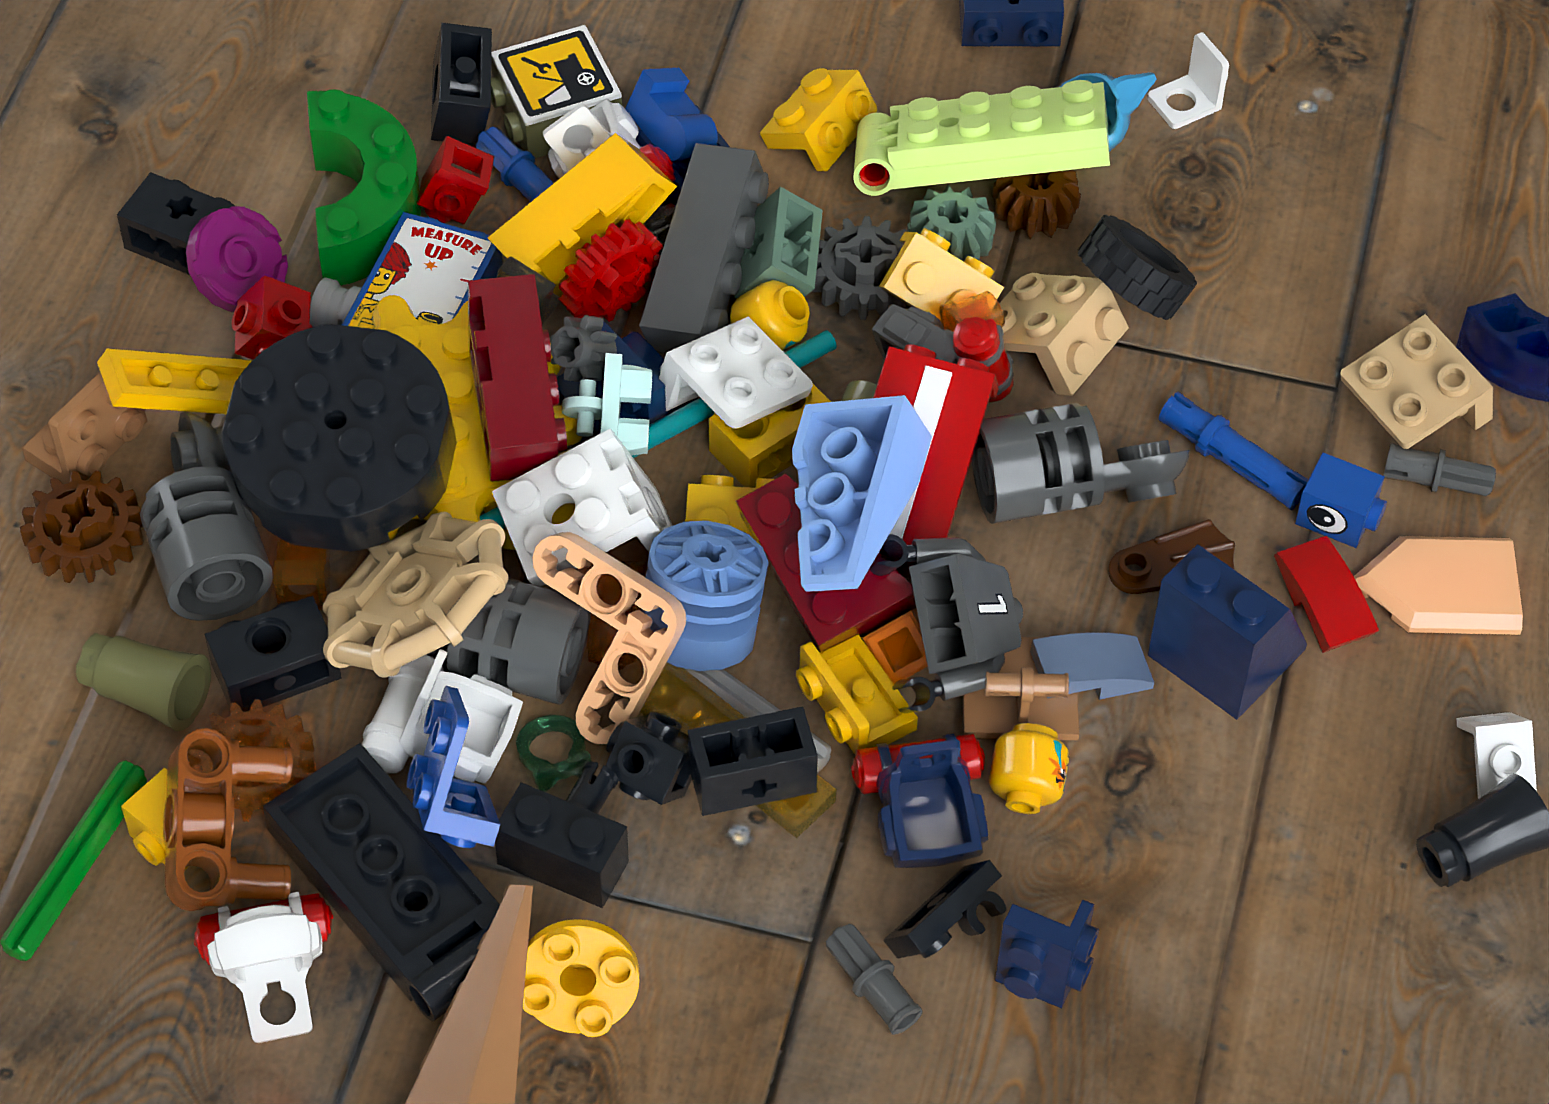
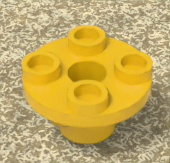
M572 919L549 925L535 934L528 942L523 1009L553 1029L567 1033H582L588 1037L602 1036L629 1011L636 999L640 976L636 954L622 935L604 924L590 920Z

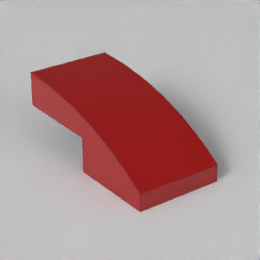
M1327 536L1274 554L1294 606L1303 604L1322 653L1372 636L1379 631L1374 616L1354 576Z

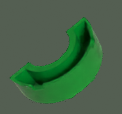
M336 89L307 91L309 129L315 170L337 172L354 179L358 183L352 193L338 202L315 208L322 278L326 277L337 280L340 286L369 276L403 212L421 216V206L417 205L420 184L416 152L413 142L403 125L391 113L379 105Z

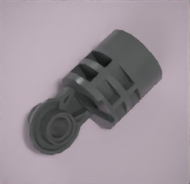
M1073 403L983 419L971 462L982 510L989 523L994 524L1100 505L1103 501L1104 493L1126 489L1128 503L1175 495L1174 480L1186 466L1190 450L1171 453L1168 440L1117 449L1119 462L1103 465L1102 450L1093 417L1087 406Z
M184 411L180 413L178 432H172L170 436V453L174 473L163 478L145 494L147 499L142 506L140 517L170 608L179 616L189 620H217L240 613L254 605L270 588L273 580V571L259 531L255 526L252 511L239 494L227 460L222 438L223 426L214 428L199 415Z
M508 578L504 591L493 595L463 631L461 636L464 640L455 647L449 643L426 655L436 658L439 650L442 649L448 652L445 658L448 672L471 678L476 674L486 677L487 680L500 684L512 690V692L560 705L569 695L577 677L588 639L591 612L558 591Z

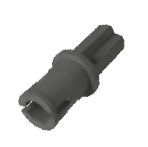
M1391 443L1384 476L1385 478L1406 480L1431 486V492H1437L1438 486L1487 496L1493 491L1496 469L1488 465L1445 457L1446 450L1440 449L1439 453L1412 448L1403 449L1400 445Z
M848 924L836 928L826 940V947L854 982L852 991L858 997L865 996L888 1025L893 1035L902 1033L910 1028L921 1017L923 1011L893 975L895 966L889 960L882 961L854 925Z

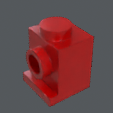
M446 136L422 177L417 205L424 207L429 217L437 219L441 223H448L453 219L465 224L480 197L484 196L489 189L494 156ZM452 163H454L458 166H461L465 169L472 171V174L467 173L451 165Z

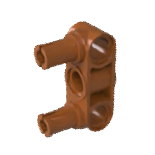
M202 728L187 734L171 754L167 768V797L164 808L163 837L166 847V894L177 907L183 910L196 911L202 910L207 906L224 907L225 904H233L235 898L288 899L291 888V870L289 865L237 863L236 857L231 856L235 816L232 787L236 785L237 781L287 784L292 774L293 758L291 748L240 746L238 739H230L229 736H223L216 730ZM197 749L208 754L213 764L212 772L201 773L194 770L188 763L187 751ZM196 866L206 871L210 877V890L199 892L189 887L184 877L185 867Z

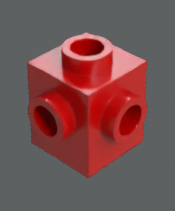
M264 275L237 300V307L232 317V329L236 331L234 354L254 360L261 352L279 340L299 331L312 328L313 326L310 324L311 292Z

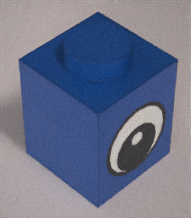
M1323 452L1302 492L1295 524L1357 548L1365 530L1369 529L1375 532L1383 517L1387 501L1380 499L1379 496L1385 476Z

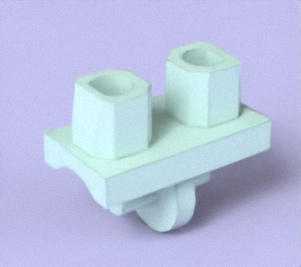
M606 353L603 399L595 397L596 381L589 379L580 380L579 396L565 398L562 402V413L577 419L576 434L578 436H593L594 420L601 419V433L611 428L631 455L648 454L649 420L620 418L621 402L651 404L652 370L633 365H623L622 354Z

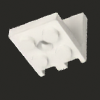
M611 428L492 491L527 579L531 584L540 587L545 585V583L537 576L533 568L532 557L535 547L539 542L551 535L560 532H571L579 535L604 552H608L637 536L650 552L653 539L665 528L673 526L656 487ZM567 503L575 504V511L569 520L561 524H552V516L560 506ZM566 548L552 551V555L558 559L556 566L558 571L569 567L577 568L566 560L568 552Z

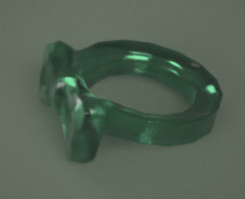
M547 715L538 717L528 722L519 731L516 739L519 760L526 768L533 771L536 787L544 792L554 787L558 780L567 779L570 776L579 778L585 763L592 761L591 754L585 750V738L580 734L576 721L566 716ZM554 731L570 736L573 744L566 760L552 764L547 760L534 756L529 751L531 742L543 733Z

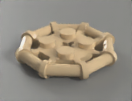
M439 512L432 514L427 523L382 545L368 548L370 552L368 557L340 590L328 594L323 604V611L328 617V639L323 647L325 658L334 667L356 666L374 670L379 677L385 678L397 675L401 666L449 643L453 647L464 640L461 636L463 631L493 595L504 591L509 577L502 563L501 547L505 541V533L502 527L491 519L474 522L452 518L448 512ZM479 555V563L467 564V562ZM375 637L373 646L364 645L369 638Z

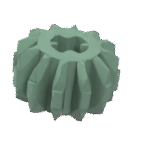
M947 184L943 193L940 194L928 189L923 200L914 201L910 211V222L908 223L907 231L921 234L923 228H926L946 239L951 244L947 252L963 262L967 256L980 260V257L988 256L989 251L992 249L996 219L994 218V213L989 211L986 197L973 198L970 187L960 193L953 192L950 185Z

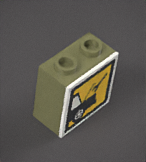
M586 25L491 52V103L494 108L502 107L505 113L503 115L504 125L509 139L513 143L519 142L523 151H530L535 158L548 155L551 148L544 139L543 131L577 105L585 104L590 110L606 98L612 103L622 105V94Z

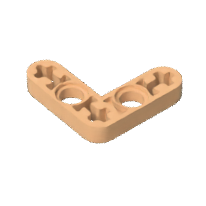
M560 532L541 540L535 547L532 559L533 568L537 576L545 584L618 629L575 714L576 725L580 734L585 739L595 744H607L611 734L621 722L638 716L684 631L686 612L682 603L674 595L579 535L571 532ZM566 548L568 549L566 560L581 569L590 566L592 562L593 567L585 575L571 567L558 571L556 569L558 559L552 555V551ZM602 574L615 576L622 586V596L616 605L604 603L597 594L596 584ZM582 579L581 585L579 586L578 581ZM639 592L641 594V597L636 601ZM633 604L648 612L660 607L664 610L661 620L668 627L653 632L650 629L653 621L650 616L641 610L631 612L628 616L625 615V612ZM623 653L636 655L643 664L644 674L638 684L626 682L619 674L618 661ZM615 693L625 696L615 701L609 712V718L615 724L602 729L598 725L601 716L594 709L607 705Z

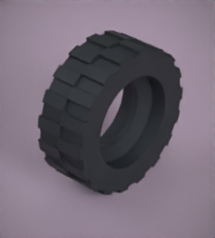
M1103 215L1078 249V256L1081 257L1085 266L1097 278L1103 281L1106 286L1139 309L1155 317H1161L1164 320L1171 319L1197 285L1195 276L1172 252L1139 228L1112 215Z

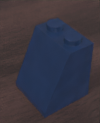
M1198 544L1161 581L1148 656L1236 720L1306 650L1307 642L1290 608Z

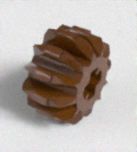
M1064 170L997 178L993 185L992 197L994 198L997 220L1007 221L1010 233L1020 229L1026 230L1029 239H1031L1036 232L1042 231L1045 235L1052 238L1057 228L1068 229L1073 220V215L1076 214V209H1079L1081 193H1079L1076 171Z

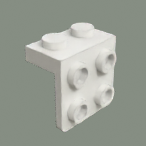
M749 316L668 351L660 367L659 379L665 384L666 411L701 397L732 428H741L808 397L813 386L811 379Z

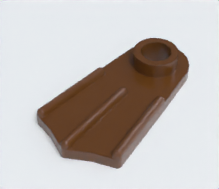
M1208 519L1120 550L1110 561L1109 578L1115 587L1126 593L1141 594L1160 591L1162 579L1197 544L1234 569L1235 542L1222 534L1212 521ZM1136 564L1141 566L1143 570L1132 571L1126 566Z

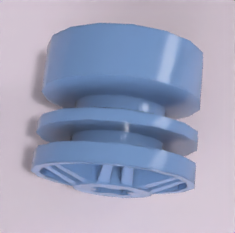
M689 521L665 528L653 539L645 578L674 595L682 603L686 612L684 631L667 661L668 663L676 667L696 671L723 670L741 663L752 652L769 562L763 547L749 534L727 524L711 521ZM659 607L650 612L641 609L642 612L652 618L653 621L650 629L653 632L668 627L661 620L664 612L663 609Z

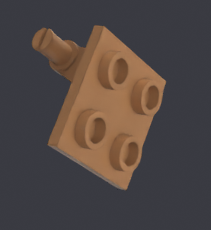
M1021 637L1022 641L1019 648L1004 653L1005 663L1000 672H986L985 688L963 695V735L974 734L976 739H998L1002 734L1012 731L1014 725L1031 723L1053 729L1057 732L1059 740H1079L1078 692L1068 694V673L1039 674L1030 653L1032 640L1042 637Z

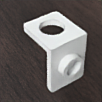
M1203 32L1198 33L1194 36L1188 75L1149 91L1148 101L1172 129H1178L1219 111L1222 108L1229 63ZM1174 94H1185L1194 100L1195 106L1187 111H1178L1171 108L1166 100Z
M1510 712L1456 718L1458 728L1474 735L1478 799L1486 795L1511 774L1522 776L1537 791L1531 720Z

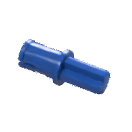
M492 126L478 135L476 148L494 156L493 166L501 173L502 182L506 186H514L530 202L554 184L535 164L534 155L530 151L522 152L498 127Z

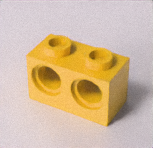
M813 384L808 397L741 428L729 427L714 413L709 418V451L744 487L755 488L756 479H771L793 464L792 447L805 404L831 401Z

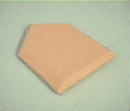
M1399 536L1354 576L1364 597L1368 598L1370 596L1392 614L1391 619L1407 632L1521 634L1523 612L1514 544L1510 538Z

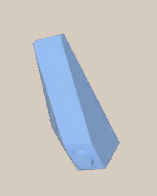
M905 395L805 404L792 447L793 464L798 470L799 487L795 489V502L801 511L802 528L798 531L801 585L806 592L858 589L918 486L932 436Z

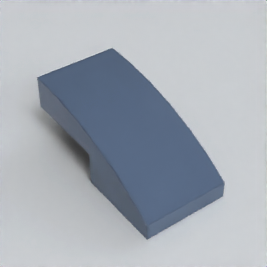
M1075 633L1032 640L1030 653L1039 674L1068 673V694L1095 689L1100 700L1153 689L1154 680L1137 636L1117 633Z

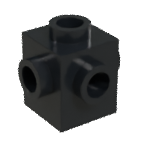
M650 712L625 720V722H621L615 728L607 743L606 750L610 753L606 766L617 775L618 781H620L618 786L623 792L637 799H651L660 805L685 796L692 780L688 760V735L680 731L682 725L677 720L663 713Z

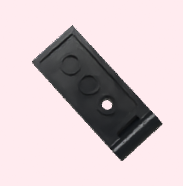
M359 743L263 805L267 829L410 1001L413 1000L425 1017L433 1022L446 1013L459 984L465 979L475 959L481 938L489 929L500 904L438 833L424 830L418 809L413 807V803L362 744ZM417 908L423 909L420 911H412L413 909Z

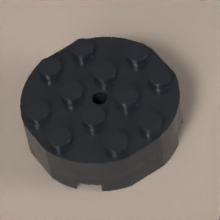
M323 324L289 335L265 349L252 360L234 384L222 429L223 446L242 500L244 499L251 510L260 518L264 528L293 545L348 552L368 549L390 541L389 532L404 525L417 515L422 521L438 504L446 491L457 444L455 428L443 381L431 361L417 347L402 337L386 330L335 324Z

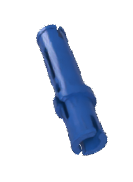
M1176 392L1174 397L1171 396L1159 414V421L1188 438L1189 441L1196 445L1195 450L1204 457L1211 455L1220 460L1261 490L1263 489L1290 510H1293L1300 503L1302 492L1309 480L1308 478L1293 471L1261 447L1237 433V431L1229 427L1230 421L1222 415L1213 416L1180 392Z

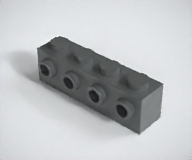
M695 144L639 324L646 341L657 352L667 353L728 326L726 310L731 294L736 295L741 285V259L744 249H750L753 244L756 209L758 203L763 204L765 202L769 189L768 174L763 172L755 150Z

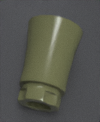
M94 633L82 647L80 659L76 664V677L79 683L92 687L98 695L121 702L143 712L174 731H183L193 723L205 703L211 682V666L208 658L202 654L173 651L144 644L123 636L109 637Z

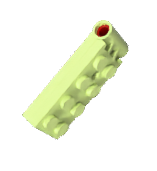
M1075 80L1056 88L1040 89L1036 86H1022L1014 89L1011 93L989 95L985 92H970L958 99L941 101L924 97L915 99L909 104L890 106L891 117L878 112L868 114L861 119L857 127L853 179L856 187L861 192L871 196H878L891 189L1110 166L1104 83Z

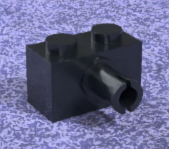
M589 761L585 763L581 775L566 800L521 782L499 818L500 827L495 840L497 864L603 908L629 862L627 826L599 815L609 794L618 783L617 775L610 768L603 765L598 776H595L594 773L599 767L598 762Z

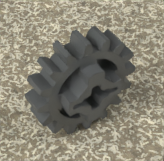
M864 216L860 226H854L848 218L843 219L841 231H837L830 226L826 227L824 240L819 242L815 289L812 292H822L821 304L825 307L835 302L839 303V315L845 316L851 309L858 310L860 320H866L869 310H876L882 316L888 309V305L891 304L905 308L906 303L883 290L879 285L904 245L899 240L904 232L908 231L903 229L895 234L890 232L891 221L889 220L882 222L879 227L872 226L870 216Z

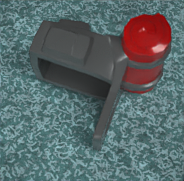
M892 304L872 328L876 345L884 361L889 346L904 350L905 345H917L937 354L936 359L957 364L958 359L965 358L988 366L990 368L989 373L996 374L999 388L996 399L990 398L989 402L1001 401L1012 390L1014 385V362L1011 356L1006 354L1003 329L992 318L987 320L980 317L965 318L956 325L953 332L949 329H944L941 320L930 312L912 306L909 309H905Z

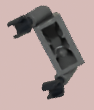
M889 534L881 549L887 552L890 561L878 562L870 567V571L875 575L884 576L905 562H913V566H909L925 655L929 674H935V680L932 681L924 677H913L896 682L892 687L893 690L911 686L916 694V699L912 706L903 707L898 710L902 713L925 711L932 706L935 697L940 696L945 701L984 689L986 672L999 673L1005 663L1004 653L1019 648L1022 641L1019 624L1023 618V608L1018 599L1013 597L1009 573L1005 567L987 562L965 539L958 537L913 539L912 545H906L899 536Z

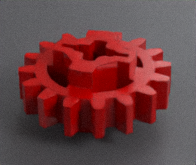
M626 219L620 228L614 223L610 224L603 237H599L595 233L591 236V244L587 242L575 252V257L578 259L576 264L565 267L564 272L569 278L562 281L558 286L563 292L559 301L575 318H583L584 315L604 317L608 322L612 321L618 309L622 308L627 312L631 308V302L636 303L645 295L647 289L644 285L646 282L654 279L655 272L652 269L658 266L661 257L659 252L663 248V244L640 221L634 224L630 219Z

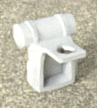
M442 649L439 650L436 659L424 655L401 666L397 675L388 677L389 685L372 722L366 726L363 732L364 740L362 746L386 773H398L403 769L408 757H414L415 754L424 755L429 734L424 733V721L431 700H440L445 686L458 688L469 717V725L454 777L472 783L478 781L485 784L491 777L512 737L523 701L513 697L512 690L489 681L486 677L474 674L471 678H467L452 672H444L442 665L448 652Z

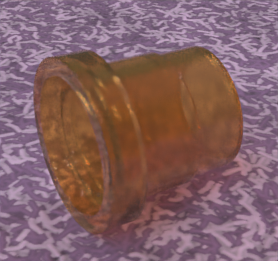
M987 290L959 303L951 300L939 308L944 329H949L953 332L957 324L965 318L980 317L985 320L992 318L1001 328L1005 326L1003 311L994 295Z

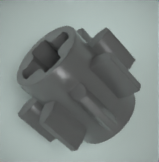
M584 315L583 318L565 317V326L560 328L554 335H551L550 338L552 340L551 354L553 357L551 364L566 367L564 380L580 382V380L584 379L602 381L606 353H617L615 342L617 334L601 331L603 327V318L589 315Z

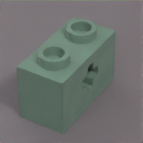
M779 187L763 204L757 207L754 216L755 237L751 248L744 249L740 263L742 268L741 285L735 298L771 280L780 281L795 287L804 297L815 289L822 209L782 187Z

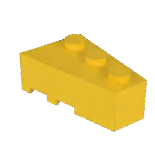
M615 133L491 234L488 239L523 275L535 274L536 284L561 297L563 292L558 286L562 281L569 278L564 269L568 265L576 264L578 259L575 257V252L585 243L591 244V236L596 233L599 237H603L610 224L614 223L620 228L626 219H630L634 224L638 221L644 224L677 186L636 146Z

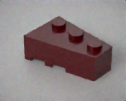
M535 274L468 280L469 353L490 482L516 479L557 457L558 452L567 451L564 418L555 419L553 407L559 406L558 383L556 374L548 373L547 362H551L550 339L548 330H542Z
M786 473L736 500L742 520L753 539L763 547L771 571L819 653L858 634L862 638L916 608L912 584L896 570L888 575L879 576L873 574L869 568L858 589L810 592L804 590L801 585L798 531L802 528L801 511L795 502V489L799 485ZM877 554L870 567L885 560Z

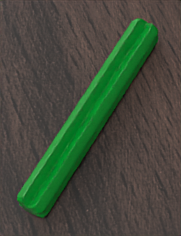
M123 760L116 765L1 937L0 944L6 954L20 961H27L33 956L124 818L121 806L147 783L145 771L140 766L134 765L127 760Z

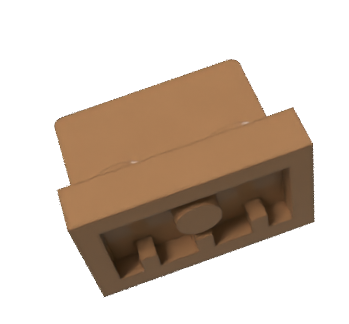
M99 372L22 447L25 461L50 477H55L63 485L70 483L72 471H78L81 480H87L95 470L101 471L106 461L125 442H130L138 436L143 425L147 422L145 409L113 407L101 372Z

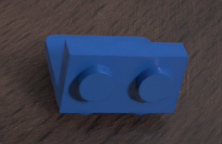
M445 686L441 699H432L428 706L424 721V733L429 734L424 755L415 754L412 759L407 778V788L413 789V807L418 808L425 831L441 834V838L444 841L458 847L473 848L476 843L494 847L500 822L487 787L453 778L468 730L469 717L458 688Z

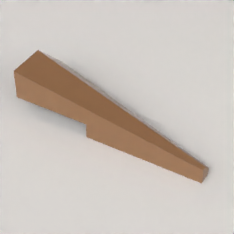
M514 884L506 886L503 893L504 898L489 929L481 938L475 959L465 979L457 988L419 1067L421 1071L405 1104H515L533 886Z

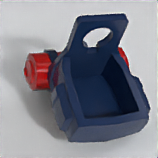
M953 733L943 735L942 738L893 745H887L886 742L875 744V747L856 749L853 765L851 766L852 776L862 794L879 793L881 803L883 804V808L878 811L877 816L884 855L892 857L895 868L936 867L978 857L983 853V843L988 841L986 809L982 796L972 793L970 780L981 778L982 771H984L985 754L974 734L955 736Z

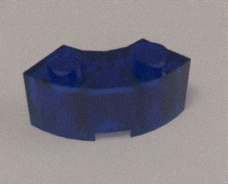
M1516 293L1467 307L1456 348L1484 378L1517 395L1549 402V317L1529 308Z

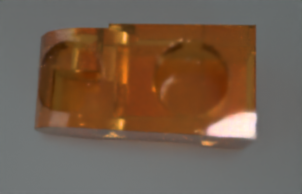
M280 539V542H277L273 582L278 605L287 601H298L313 595L319 610H323V604L328 594H330V549L293 545ZM288 585H316L317 589L310 594L300 595L292 592Z

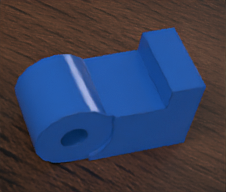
M680 68L643 69L625 109L653 145L663 150L671 161L691 158L696 143L717 146L718 133L716 125L707 114H700L699 109L684 92L690 80Z

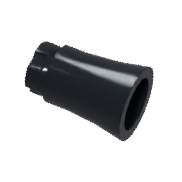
M1511 774L1486 795L1456 814L1435 824L1434 830L1419 837L1416 841L1418 855L1422 859L1429 876L1440 887L1452 886L1460 880L1470 881L1490 869L1516 858L1549 848V811L1540 795L1526 779L1518 774Z

